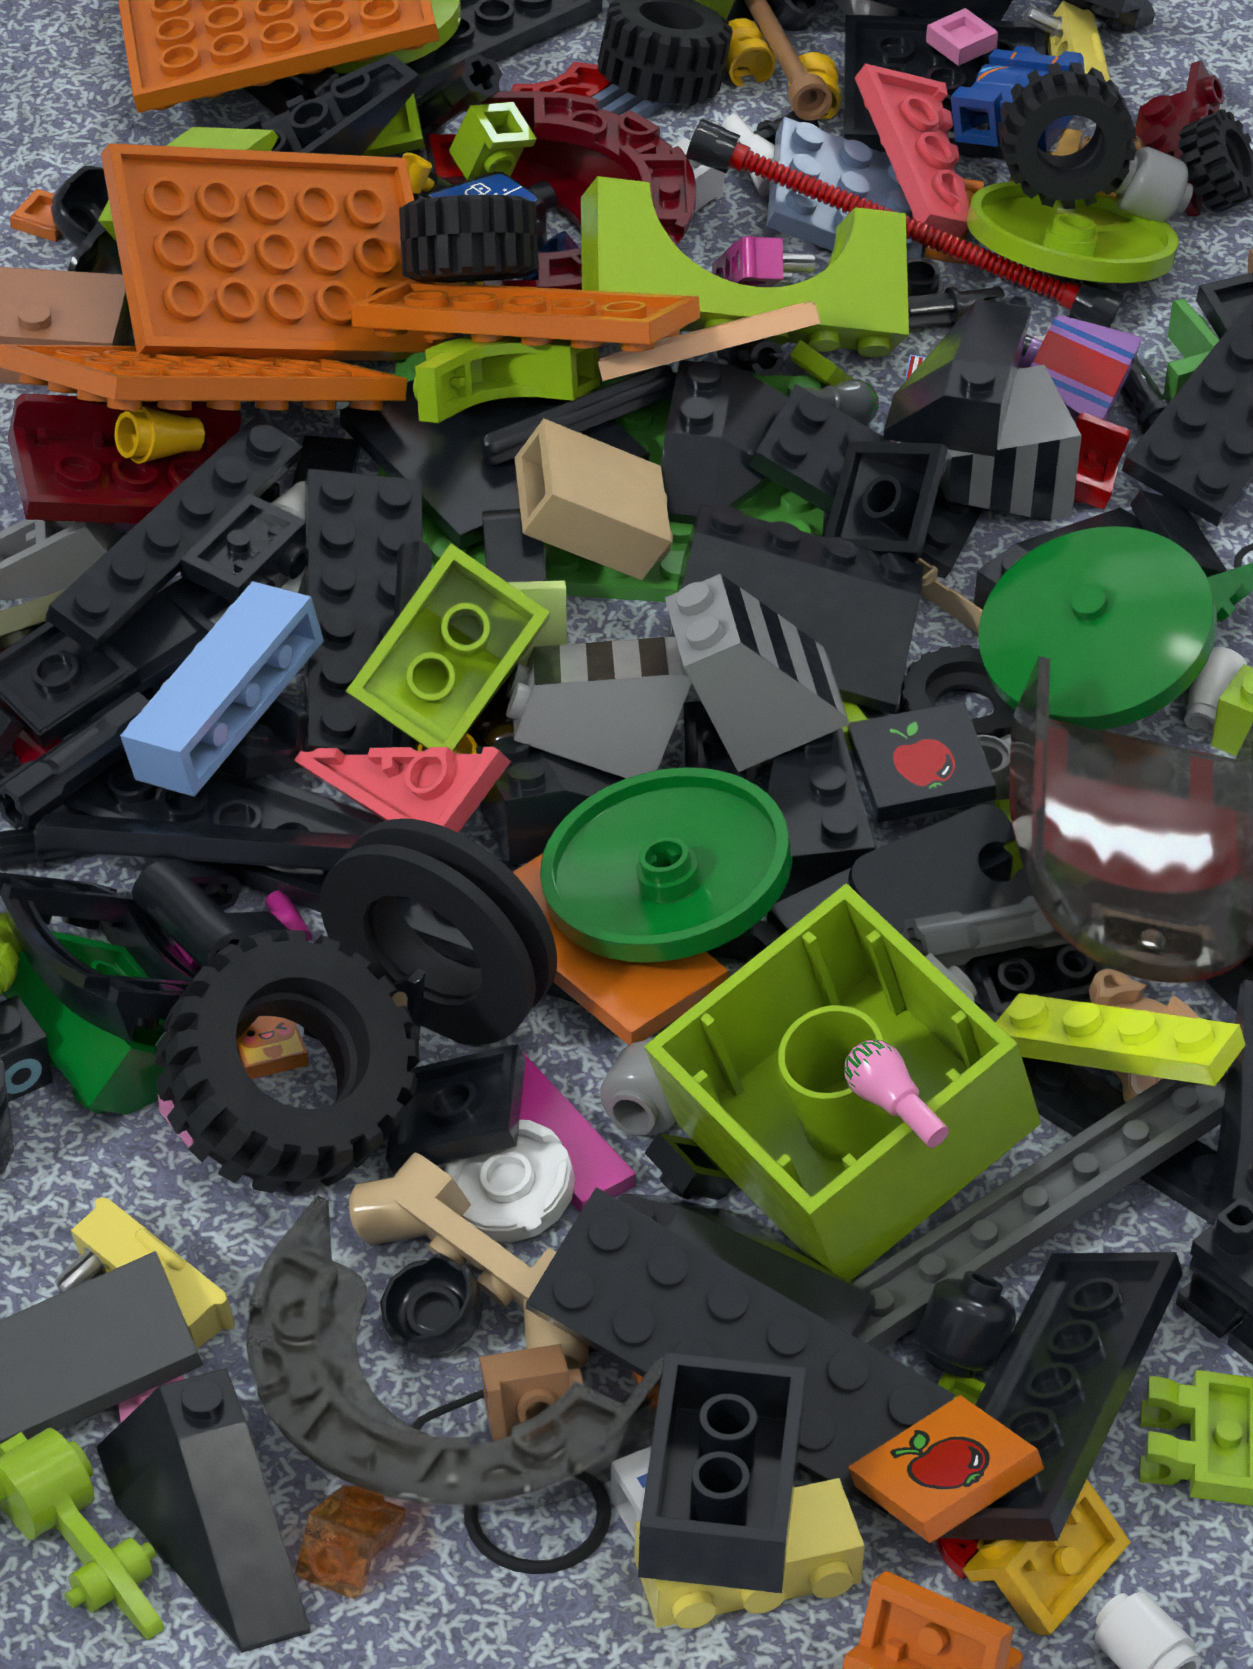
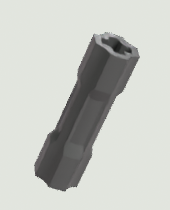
M1079 887L1030 895L1020 903L966 914L959 911H950L904 920L902 936L925 957L932 953L946 968H950L952 965H964L974 957L1027 946L1042 949L1088 940V931L1093 924L1090 903L1082 896Z

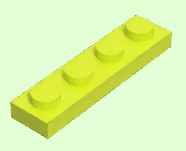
M1021 993L1016 996L996 1021V1024L1018 1043L1022 1057L1210 1086L1217 1085L1246 1045L1240 1024Z

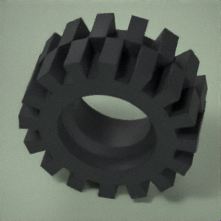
M1221 109L1184 126L1179 133L1182 140L1178 141L1179 149L1184 152L1180 156L1181 161L1187 165L1189 170L1188 181L1193 180L1195 183L1194 192L1197 196L1203 195V204L1207 208L1211 206L1214 212H1222L1253 198V150L1249 144L1252 140L1248 133L1244 134L1242 132L1243 124L1239 120L1235 121L1234 114L1230 111L1226 113L1225 109Z

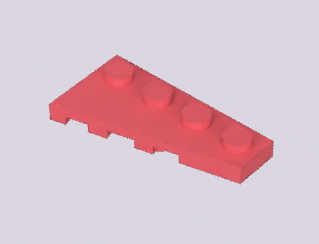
M865 63L855 76V80L864 99V105L869 111L880 136V142L885 148L895 171L896 179L910 206L913 218L916 219V223L921 221L923 226L928 224L929 228L931 226L935 227V231L940 229L941 233L947 232L948 235L952 234L955 237H961L968 228L967 217L969 207L964 180L954 170V166L960 158L957 145L950 143L948 131L952 128L953 121L951 111L944 109L942 101L948 95L946 83Z

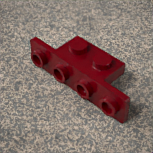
M1202 60L1191 63L1186 91L1171 96L1160 95L1140 106L1135 128L1137 138L1133 139L1136 151L1147 146L1181 160L1180 156L1184 152L1179 149L1178 141L1182 140L1179 136L1180 130L1192 122L1219 111L1220 104L1224 102L1222 85L1216 75H1209ZM1193 180L1188 181V183L1193 185L1194 189L1195 183L1193 182ZM1193 190L1191 200L1185 209L1188 216H1200L1203 195L1197 196Z

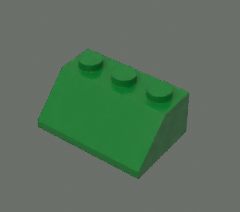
M50 930L72 955L102 974L149 978L129 951L123 946ZM21 949L18 953L19 961L16 980L10 989L3 992L2 995L5 999L18 995L45 1032L48 1041L50 1064L59 1069L73 1086L72 1093L74 1098L83 1107L94 1113L103 1114L105 1111L125 1115L158 1101L159 1092L156 1080L165 1067H160L155 1062L157 1043L166 1033L163 1028L165 1020H159L158 1026L155 1029L135 1026L131 1043L104 1031L77 1016L62 1004L39 978Z

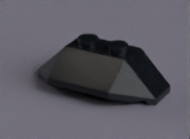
M679 361L665 430L661 465L664 490L668 498L667 511L669 522L694 524L700 503L715 507L721 505L735 507L744 503L773 481L749 467L748 464L788 396L734 365L715 364L709 361Z

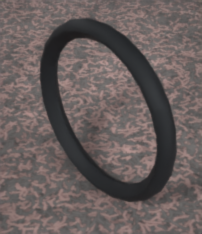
M548 1450L520 1451L506 1455L489 1464L474 1479L467 1491L463 1507L465 1527L471 1541L478 1550L499 1566L515 1572L528 1574L555 1573L571 1568L587 1559L602 1543L608 1532L611 1520L610 1498L603 1482L594 1471L578 1459L560 1452ZM525 1464L558 1466L582 1479L591 1490L597 1509L594 1528L588 1538L578 1548L566 1555L550 1560H527L514 1557L493 1545L480 1526L478 1506L486 1487L498 1475L511 1468Z

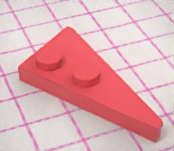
M411 747L370 748L368 755H345L338 748H317L311 752L300 751L294 759L305 771L384 821L399 818L417 819L441 825L457 833L460 832L511 762L495 747H483L482 754H455L449 747H431L425 751H416Z

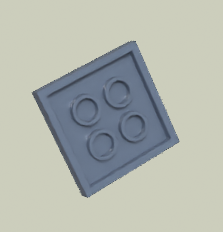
M785 116L783 117L776 131L773 162L778 161L779 165L782 163L785 165V168L787 166L791 167V170L797 169V173L801 171L804 173V176L809 174L810 178L815 177L816 181L821 179L822 183L828 182L829 186L833 184L835 189L840 187L841 191L847 190V194L852 192L854 197L856 195H859L860 199L864 197L866 202L871 200L872 204L878 203L879 207L883 205L885 210L890 208L891 212L906 213L910 220L913 219L912 211L896 179L895 171L887 154L871 149L860 141L847 140L825 132L814 124L798 122ZM772 180L766 227L833 251L836 227L845 219L848 211L844 213L842 208L837 210L836 206L830 207V203L825 205L823 201L818 202L817 198L815 200L811 199V195L806 197L805 193L801 195L798 193V190L794 192L792 187L787 189L786 185L782 187L779 183L775 184ZM911 237L906 239L907 260L921 258L922 244H918L917 240L915 242L911 241Z

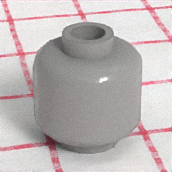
M1145 146L1138 149L1134 160H1126L1130 170L1126 178L1122 180L1115 177L1113 180L1116 190L1113 192L1116 193L1118 206L1125 212L1147 221L1165 222L1175 212L1183 213L1193 194V185L1188 183V168L1186 164L1178 158L1151 147Z
M651 1040L637 1041L624 1048L609 1070L600 1088L601 1103L611 1121L620 1130L636 1136H656L658 1132L664 1133L671 1129L676 1122L643 1047Z

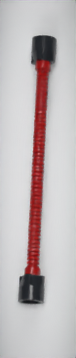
M703 118L694 131L686 153L687 159L725 174L729 168L739 172L742 170L747 171L748 169V172L751 174L755 172L756 176L761 174L763 179L767 177L768 181L773 180L775 184L779 183L782 187L786 185L787 189L792 187V191L796 192L798 190L799 194L805 193L806 197L811 195V199L815 200L817 198L818 202L823 201L825 205L830 203L829 205L832 208L836 206L837 210L842 208L844 213L848 211L849 214L855 207L891 212L890 208L885 210V206L881 205L879 207L878 203L872 204L871 200L866 202L864 197L861 199L859 195L854 197L852 192L847 194V190L841 191L840 187L835 189L833 184L829 186L828 182L822 183L821 179L816 181V178H810L809 174L804 176V173L801 171L797 173V169L791 170L789 166L785 168V165L782 163L779 165L778 161L773 162L770 158L766 160L765 156L760 157L758 153L754 155L751 147L740 143L741 135ZM906 216V239L911 237L913 242L917 240L918 244L923 243L925 247L930 245V249L936 248L937 252L942 250L944 255L949 253V257L955 256L956 260L961 258V262L965 263L968 261V265L974 264L975 268L980 266L982 271L985 269L987 273L992 271L994 276L999 274V278L1005 277L1006 281L1011 279L1013 284L1018 282V286L1024 285L1025 289L1031 287V291L1037 290V294L1043 293L1044 297L1050 295V299L1056 298V302H1060L1059 306L1070 310V318L1110 328L1116 317L1124 294L1090 281L1083 280L1082 285L1071 281L1068 284L1067 282L1061 283L1060 279L1055 281V278L1052 276L1048 278V274L1042 275L1040 271L1036 273L1035 269L1029 270V267H1023L1020 263L1017 265L1015 261L1011 263V260L1008 258L1004 260V256L1000 255L998 257L997 253L992 255L990 250L985 252L983 247L979 249L978 245L973 247L971 242L966 244L967 241L964 239L960 241L959 237L954 239L952 234L948 236L947 232L941 233L940 229L935 231V227L931 226L929 228L928 224L923 226L921 221L916 223V219L910 220V217Z

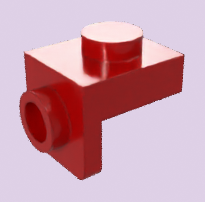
M1080 413L1075 421L1082 436L1074 502L1087 503L1105 510L1113 491L1118 465L1129 442L1131 432L1127 428L1087 413Z

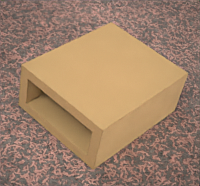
M543 418L514 457L523 534L643 580L656 562H661L666 558L673 542V533L670 530L667 511L668 498L664 490L661 466Z

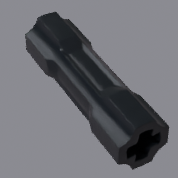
M475 53L446 72L444 80L426 94L415 97L425 145L429 134L444 133L445 126L462 113L467 112L470 105H481L500 92L499 81L503 74L494 59H487L479 53Z
M138 691L134 694L125 692L94 714L89 723L38 759L24 763L1 779L0 813L2 818L15 829L22 827L28 830L38 823L46 813H52L62 806L65 798L117 761L127 759L128 757L120 735L148 704L149 700Z

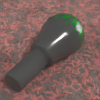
M860 379L846 380L835 386H827L823 389L802 387L863 425L869 424L874 419L879 408V398L876 391L870 384Z

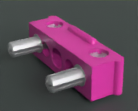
M746 236L733 243L712 263V274L742 285L782 287L793 285V281H788L793 279L792 273H812L815 269V264H813L815 257L813 254L783 253V238Z

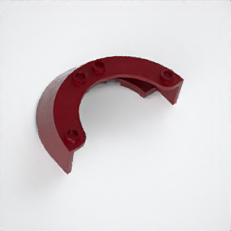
M500 91L483 103L514 102L537 140L534 146L524 147L510 177L526 188L540 181L549 183L557 196L556 209L571 219L580 231L581 196L596 177L601 176L650 182L653 206L665 232L676 246L686 234L696 207L694 172L683 150L679 146L673 148L660 137V127L630 110L621 116L600 109L598 99L567 93ZM581 247L559 252L538 253V280H485L484 285L582 290Z

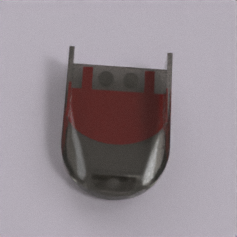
M1039 656L1012 718L1010 807L1012 825L1021 862L1032 895L1040 910L1057 932L1083 954L1104 966L1129 976L1157 982L1185 983L1206 980L1233 969L1253 951V723L1234 759L1048 719L1050 659Z

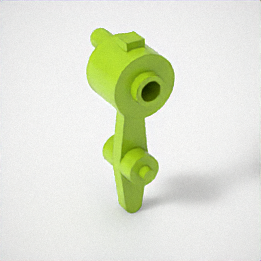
M47 1428L28 1440L20 1432L0 1444V1508L28 1540L36 1539L53 1527L57 1529L84 1565L68 1576L71 1590L64 1594L68 1604L73 1609L83 1604L90 1613H93L113 1600L147 1640L162 1632L164 1625L160 1616L137 1585L153 1574L150 1560L156 1557V1552L152 1545L146 1542L140 1546L137 1541L129 1537L110 1549L79 1512L91 1505L95 1498L90 1480L93 1476V1469L82 1448L72 1440L68 1442L53 1428Z

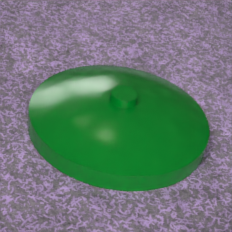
M1120 526L1095 527L1054 538L1033 549L1012 565L996 583L984 605L978 629V643L980 655L991 684L1002 700L1017 713L1038 724L1061 730H1106L1139 721L1156 713L1178 698L1194 682L1207 663L1214 646L1217 631V611L1211 587L1204 571L1192 555L1180 545L1147 530Z
M689 767L656 770L629 777L598 791L574 808L562 820L550 837L543 852L540 868L541 886L553 921L565 936L583 949L610 959L628 962L671 961L691 957L719 947L737 938L760 921L772 909L787 885L792 868V846L782 811L769 794L754 783L731 773L707 768Z

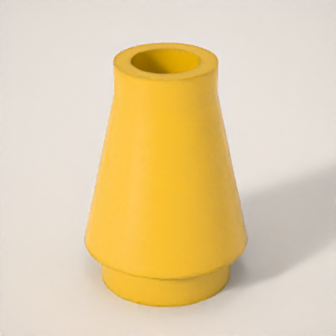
M142 406V410H130L120 414L116 421L114 435L119 453L123 457L131 458L135 463L141 464L183 452L199 451L204 443L205 431L201 420L197 417H184Z

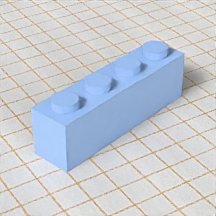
M253 581L120 735L135 780L195 797L323 643V636L311 596Z

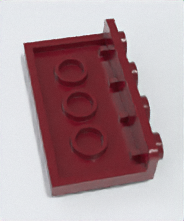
M22 394L18 396L14 403L8 443L25 519L46 522L74 521L99 522L102 524H138L239 431L242 420L240 410L212 409L206 407V402H192V410H168L158 408L157 402L142 401V406L184 417L199 418L204 426L205 438L203 446L199 451L183 452L139 464L135 463L131 458L123 457L115 443L116 421L121 413L130 410L108 408L107 402L77 399V396Z

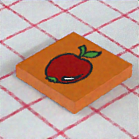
M961 1395L848 1466L856 1488L928 1543L934 1542L1044 1469L1037 1448Z

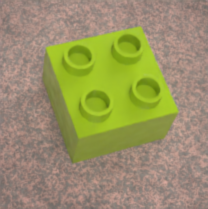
M847 883L643 1046L677 1124L810 1260L849 1282L1041 1124L1018 1043ZM867 1040H882L898 1050L904 1060L911 1080L919 1089V1098L949 1128V1133L942 1143L932 1148L928 1147L899 1115L892 1116L882 1107L862 1099L852 1092L845 1080L844 1065L848 1054L855 1046Z

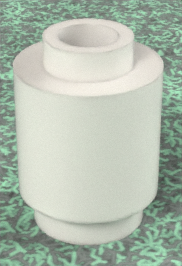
M1137 1592L1130 1596L1126 1593H1121L1106 1603L1096 1618V1624L1099 1628L1095 1635V1644L1120 1669H1199L1202 1659L1194 1651V1640L1145 1592Z

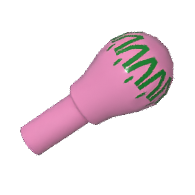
M867 1040L851 1050L845 1060L844 1076L852 1092L862 1099L882 1107L892 1116L899 1115L928 1147L932 1148L942 1143L949 1133V1128L919 1098V1089L911 1080L904 1060L898 1050L882 1040Z

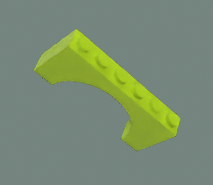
M597 176L581 196L582 290L699 296L700 319L681 328L680 333L684 331L693 332L812 300V303H816L820 324L764 339L771 340L778 345H783L787 342L798 343L802 340L817 352H828L843 348L858 350V353L864 357H882L889 354L909 335L906 213L855 207L836 227L834 249L824 271L806 281L793 285L754 287L728 281L712 274L693 262L673 243L657 217L651 197L650 182Z

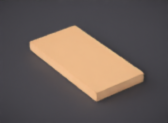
M812 300L659 340L655 342V348L640 352L621 350L606 354L600 358L598 365L602 380L604 381L820 324L816 303H812Z

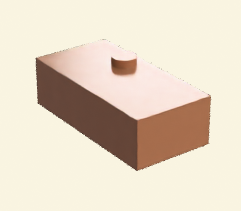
M0 267V344L128 346L132 323L123 275ZM0 368V383L36 385L19 382V373Z

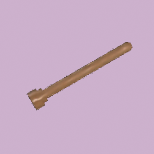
M744 0L791 84L787 92V98L795 114L803 120H816L824 116L832 105V94L825 81L818 75L808 74L767 0Z

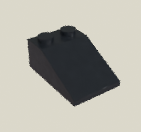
M514 736L501 738L493 745L476 748V754H482L483 747H495L511 761L480 803L483 817L510 866L528 863L543 854L555 829L574 808L598 791L626 779L532 747L530 744L514 741Z

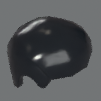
M91 165L81 167L56 190L52 198L51 213L54 224L65 239L78 247L98 222L109 200L103 168Z
M437 1253L428 1260L409 1263L389 1279L380 1301L383 1326L388 1335L400 1347L413 1354L427 1357L452 1353L472 1338L482 1318V1295L473 1274L467 1265L462 1266L442 1253ZM419 1325L429 1328L431 1330L423 1329Z

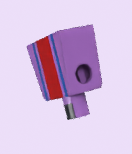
M1062 315L1055 316L1043 341L1026 334L1018 367L1027 368L1045 365L1074 422L1080 413H1087L1107 420L1136 360L1142 338L1134 334Z

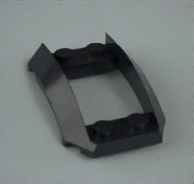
M0 872V904L20 949H22L39 978L57 999L90 1024L131 1043L135 1026L155 1029L158 1026L159 1020H166L172 1007L198 974L199 970L194 968L178 953L163 934L158 924L133 900V897L123 896L117 893V889L93 882ZM52 916L62 917L63 922L85 929L96 930L100 923L109 942L125 947L149 978L107 975L87 966L72 955L49 930L47 925H50ZM259 1016L247 1018L238 1023L236 1040Z

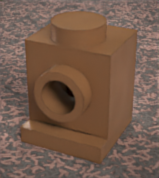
M561 1344L479 1357L486 1416L495 1451L507 1450L508 1442L575 1431L573 1411L586 1409L585 1391L580 1368L568 1370Z

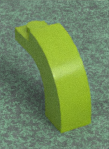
M466 336L425 349L426 361L415 366L416 376L413 383V392L418 401L419 421L440 423L470 406L496 399L540 397L574 401L601 386L600 368L598 365L599 348L571 347L570 340L554 339V342L546 345L529 346L521 344L520 337L505 336V339L500 341L480 343L472 341L471 336Z

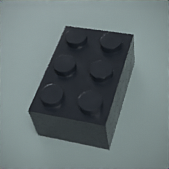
M665 1352L640 1521L638 1577L782 1593L803 1417L806 1367Z

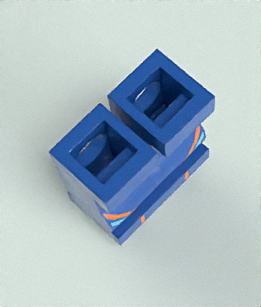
M1018 45L1013 51L994 49L989 55V64L982 66L972 87L959 86L951 95L955 142L999 147L1001 141L998 134V122H1003L1000 111L1004 101L1013 102L1010 92L1017 83L1026 87L1029 84L1027 74L1036 69L1040 76L1048 74V65L1059 63L1062 71H1068L1070 62L1080 63L1084 69L1083 55L1064 51L1060 56L1042 55L1034 47ZM1073 115L1064 116L1051 122L1042 132L1037 147L1048 153ZM983 124H989L990 130L975 129Z

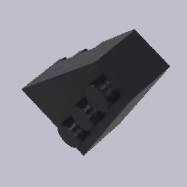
M842 728L774 757L767 793L777 803L783 813L792 846L791 873L787 885L777 901L779 902L851 868L858 858L876 850V846Z

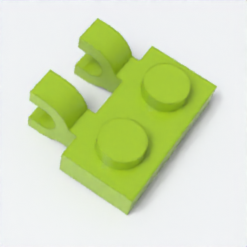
M1195 1370L1191 1385L1179 1384L1172 1379L1149 1375L1146 1400H1141L1140 1426L1175 1429L1182 1423L1190 1424V1441L1177 1439L1172 1435L1161 1432L1148 1431L1145 1455H1141L1139 1459V1482L1174 1485L1181 1479L1190 1480V1498L1253 1506V1377Z

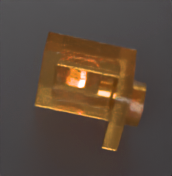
M341 1486L309 1512L296 1566L297 1576L351 1599H356L365 1589L372 1558L396 1538L402 1528L406 1509L385 1501L383 1495L374 1489L364 1486Z

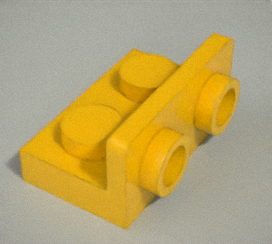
M1086 1479L1058 1541L1030 1542L1026 1540L980 1539L977 1543L979 1551L963 1568V1572L970 1582L995 1581L1028 1629L1038 1635H1051L1131 1541L1089 1480Z

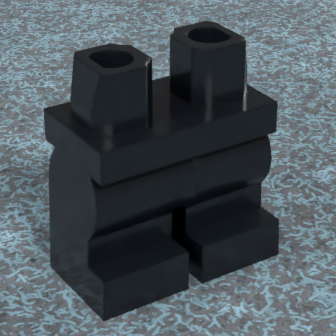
M1238 1198L1218 1214L1215 1223L1192 1241L1190 1270L1193 1271L1191 1282L1178 1292L1176 1305L1219 1339L1233 1329L1229 1333L1227 1345L1253 1365V1204L1246 1198Z

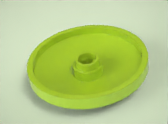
M1014 181L996 183L981 188L973 195L967 217V226L971 234L983 245L1001 256L1042 272L1084 281L1133 283L1159 278L1173 268L1179 245L1178 236L1168 223L1147 221L1125 212L1118 206L1115 196H1107L1102 192L1095 194L1097 202L1086 206L1084 199L1075 200V209H1063L1061 200H1056L1053 207L1042 205L1039 194L1031 199L1023 193L1020 183L1015 184Z

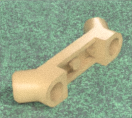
M416 1152L410 1156L393 1177L358 1183L349 1196L351 1222L357 1235L369 1245L426 1236L431 1240L427 1247L434 1255L442 1253L462 1266L467 1265L470 1270L479 1275L476 1279L478 1287L496 1303L506 1308L511 1301H514L524 1309L526 1349L561 1344L568 1370L581 1368L589 1360L587 1344L526 1309L528 1298L556 1254L550 1247L531 1268L462 1217L471 1204L452 1176Z

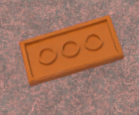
M543 854L513 871L537 901L550 925L557 950V971L553 982L627 1045L637 1041H644L674 1022L729 978V970L707 952L671 961L628 962L610 959L583 949L561 932L549 913L540 878Z

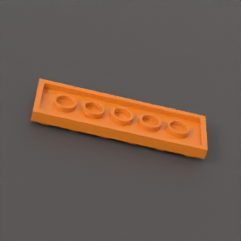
M405 280L352 304L351 314L353 327L374 328L375 335L381 337L399 336L406 334L408 330L422 331L423 338L430 340L452 338L456 336V333L471 334L472 341L480 343L496 342L505 339V336L520 337L521 344L529 346L546 345L554 342V339L570 340L571 347L596 348L603 346L604 342L621 343V349L624 351L640 352L655 348V342L662 338L678 336L681 328L700 319L699 296Z

